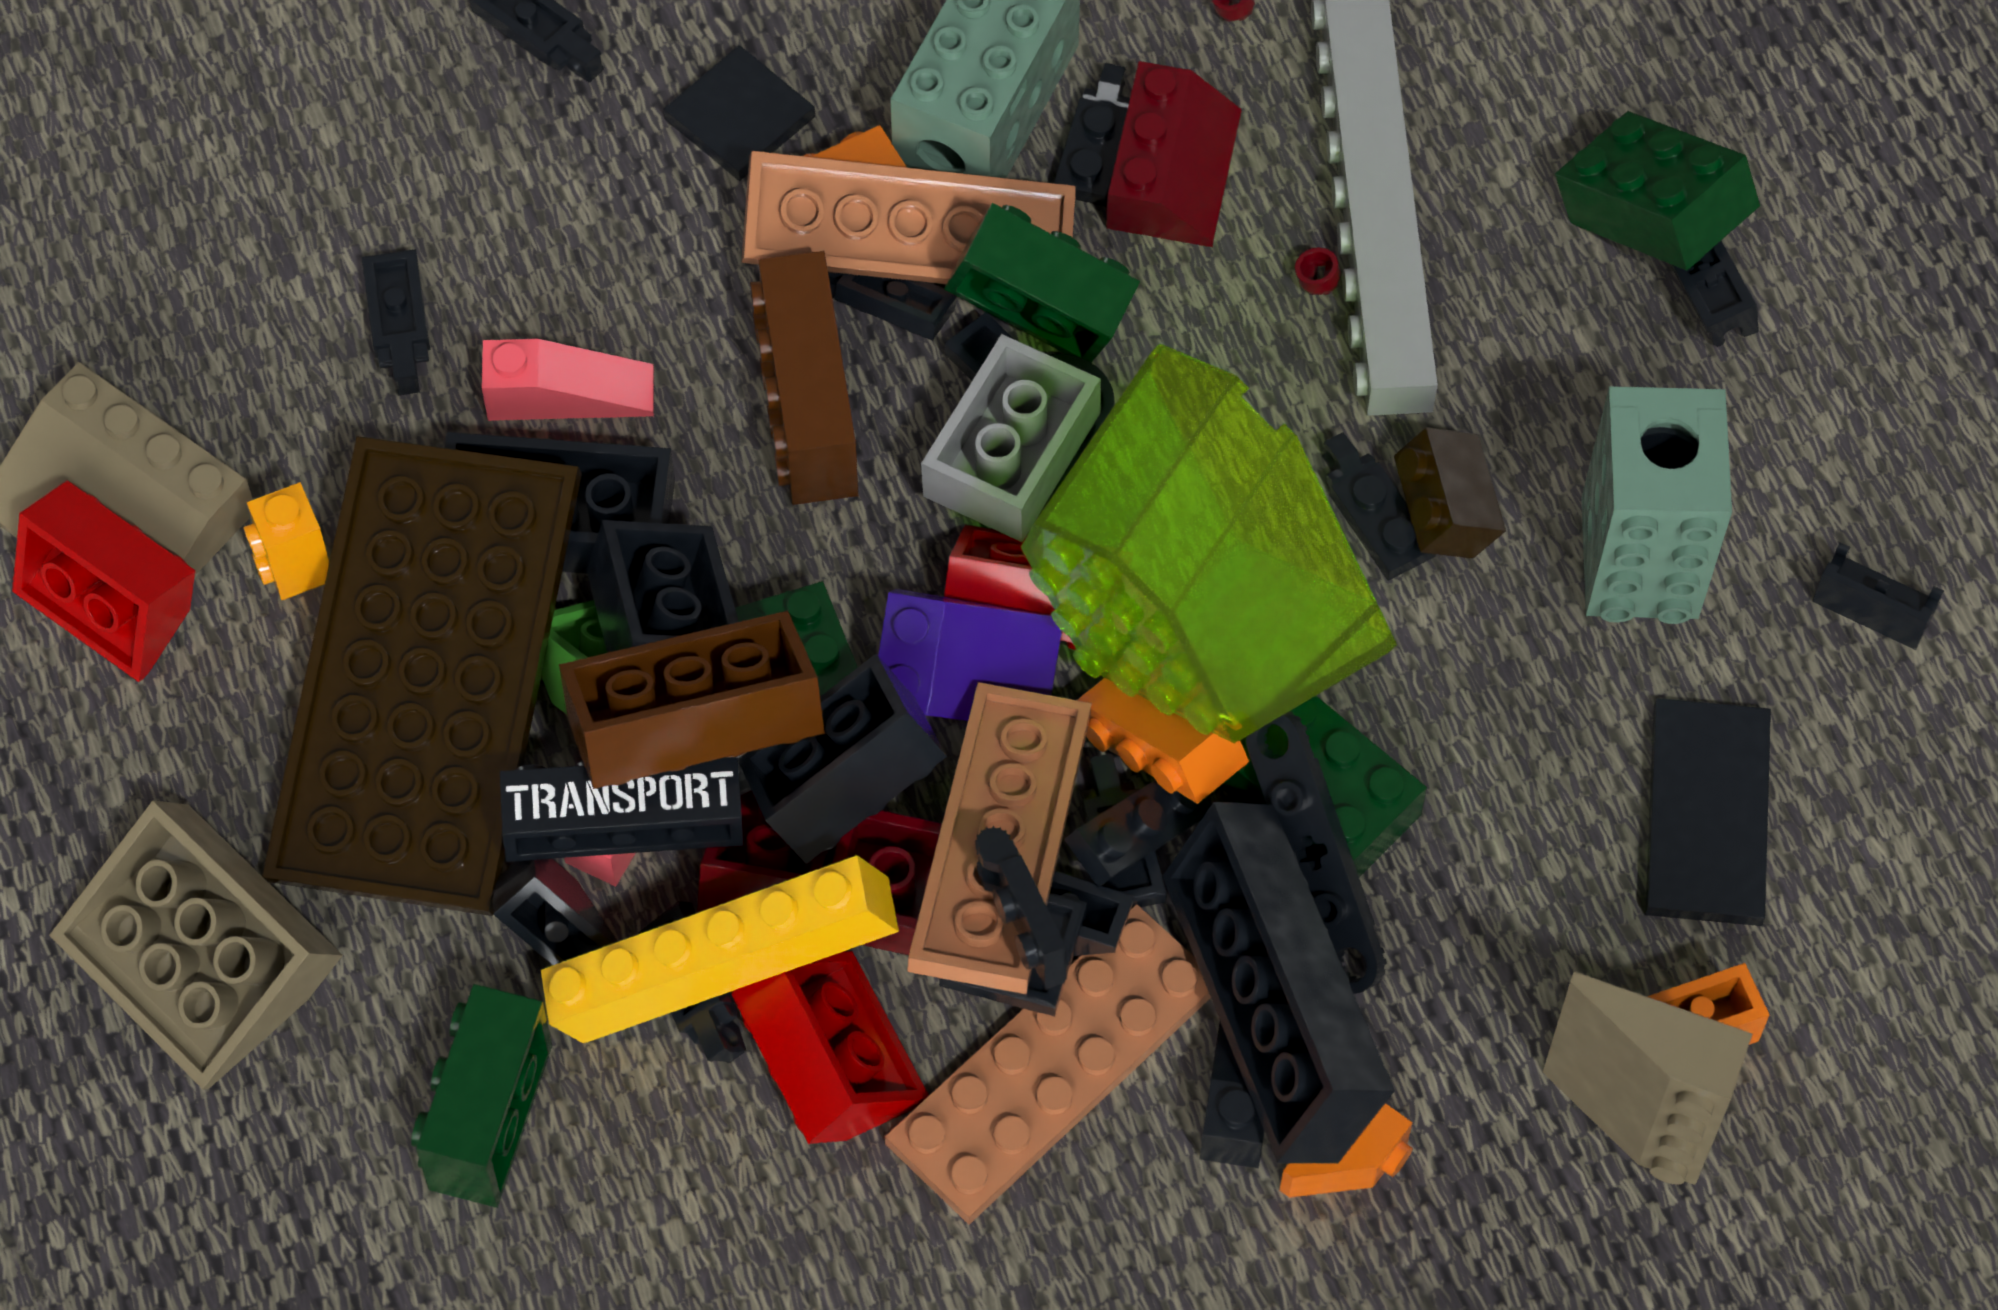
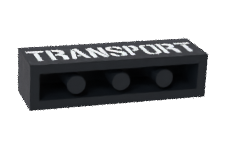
M737 757L716 759L688 766L683 770L667 771L630 780L625 784L609 785L596 789L592 787L584 762L577 763L574 766L554 768L530 764L520 766L515 770L500 771L502 836L506 862L743 845Z

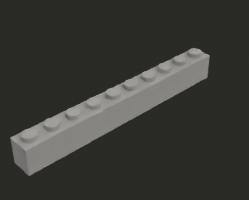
M1311 0L1313 30L1322 29L1323 42H1317L1316 44L1318 74H1327L1328 86H1322L1321 89L1323 118H1332L1334 131H1327V159L1329 164L1338 163L1339 176L1332 177V203L1334 209H1343L1344 222L1337 223L1339 255H1348L1350 266L1348 269H1343L1342 272L1343 297L1345 302L1354 301L1355 315L1348 316V341L1350 349L1359 348L1361 363H1354L1355 396H1365L1367 416L1433 412L1438 384L1389 0Z

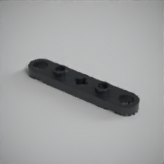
M1283 709L1272 710L1257 716L1249 725L1246 734L1247 749L1266 804L1273 805L1302 874L1308 883L1310 893L1322 921L1328 930L1341 965L1344 962L1342 956L1345 955L1344 951L1348 947L1360 951L1366 960L1367 967L1363 978L1356 979V976H1349L1350 972H1345L1353 993H1361L1378 984L1381 977L1385 975L1386 969H1384V966L1387 964L1386 958L1383 956L1385 951L1380 947L1373 927L1375 922L1318 758H1315L1313 755L1309 736L1305 732L1307 728L1305 724L1302 725L1300 722L1302 719L1294 716L1293 712L1284 711ZM1271 724H1276L1283 728L1288 736V749L1282 756L1273 754V750H1268L1267 748L1269 747L1268 743L1265 744L1267 737L1264 735L1268 732L1267 728ZM1312 840L1315 844L1324 843L1327 848V854L1323 855L1320 861L1318 858L1309 859L1306 855L1305 848L1312 845Z

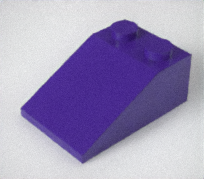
M895 589L888 592L878 656L916 698L924 715L968 721L978 682L1052 696L1065 617Z

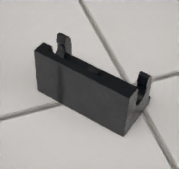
M1722 240L1687 271L1671 265L1715 346L1724 345L1725 338L1723 336L1729 330L1736 327L1739 328L1744 337L1759 332L1757 304Z
M1839 542L1832 561L1828 562L1821 576L1812 602L1916 650L1940 604L1944 590L1933 586L1929 596L1848 559L1850 546Z

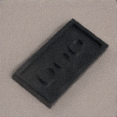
M1656 698L1653 709L1645 915L1754 926L1763 925L1766 908L1771 709Z

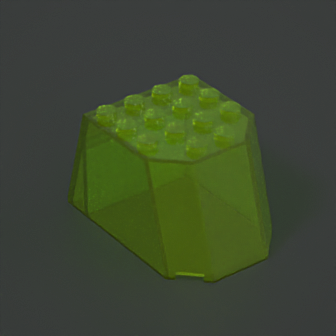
M1159 344L1151 351L1037 518L1021 549L1032 567V570L1029 572L1032 582L1049 598L1054 608V611L1051 613L1052 619L1070 637L1076 648L1073 657L1082 670L1093 678H1098L1101 675L1113 681L1128 696L1134 697L1138 694L1150 700L1165 715L1170 716L1175 713L1187 719L1196 730L1204 735H1209L1212 732L1234 744L1386 655L1397 643L1297 435L1285 423L1275 430L1242 397L1249 387L1237 375Z

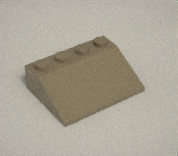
M80 362L39 402L0 465V526L16 538L18 534L19 513L66 480L86 494L96 497L103 506L129 524L137 526L147 537L164 549L181 557L191 568L196 570L195 575L251 517L246 502L253 500L246 478Z
M155 800L149 804L49 935L203 1090H208L307 1002L343 956L188 804Z
M1574 971L1543 1073L1638 1165L1650 1169V1173L1655 1178L1669 1184L1680 1185L1688 1182L1696 1185L1731 1101L1752 1033Z

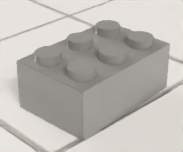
M1001 334L921 463L923 497L1023 542L1101 413V379Z

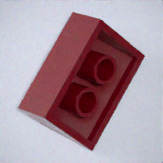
M1139 61L1108 192L1106 229L1213 247L1242 109L1192 70Z

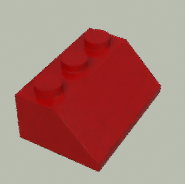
M66 480L19 513L12 592L137 682L142 681L149 674L190 611L196 570L191 568L181 557L170 553L147 537L137 526L129 524L103 506L96 497L86 494Z
M965 525L949 556L944 597L1065 617L1061 641H1065L1067 647L1081 652H1096L1100 647L1109 649L1115 634L1130 552L1026 535L1023 542H1020L994 529Z
M853 951L837 953L736 989L731 993L742 1014L745 1027L755 1039L768 1065L771 1077L778 1084L794 1115V1122L803 1133L808 1144L847 1141L915 1109L929 1096Z

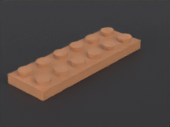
M752 151L749 156L741 263L759 265L758 259L825 251L828 272L947 284L973 231L992 203L1000 207L1003 205L1016 207L1025 212L1031 218V223L1049 233L1058 231L1073 238L1076 186Z
M978 682L908 957L907 972L1027 994L1032 969L1026 970L1020 959L1015 942V936L1019 934L1013 922L1003 923L994 902L993 892L984 889L981 877L978 876L977 862L979 854L977 855L975 847L976 835H979L980 830L984 831L986 827H1001L1002 830H1006L1007 834H1010V840H1013L1019 854L1022 856L1047 906L1089 725L1092 703Z
M1136 904L1130 910L1115 953L1081 955L1070 965L1055 1017L1022 1009L885 1136V1145L970 1225L1211 998L1195 957Z

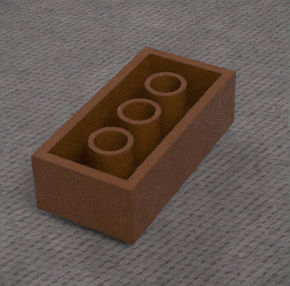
M825 251L758 259L760 281L750 282L753 305L752 314L756 343L759 344L763 388L767 395L770 434L774 440V457L778 485H789L792 505L859 496L856 440Z
M788 611L559 664L568 721L593 789L609 785H621L630 780L667 771H679L688 766L725 757H737L746 752L783 743H795L804 738L824 734L818 677Z

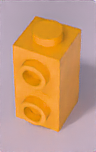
M301 482L246 502L253 524L247 525L243 529L253 552L252 558L263 585L274 582L281 600L324 585L330 562L321 529Z

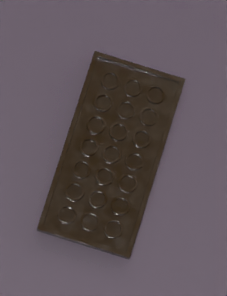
M356 437L262 877L267 882L493 916V889L498 876L502 873L505 859L502 836L500 771L515 770L524 764L582 476L578 466Z

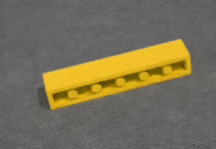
M856 855L542 969L541 976L549 1025L582 1043L590 1042L899 932L889 877Z

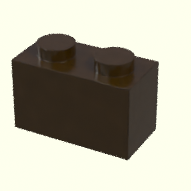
M1426 427L1394 455L1397 472L1421 553L1475 558L1506 532L1478 434Z

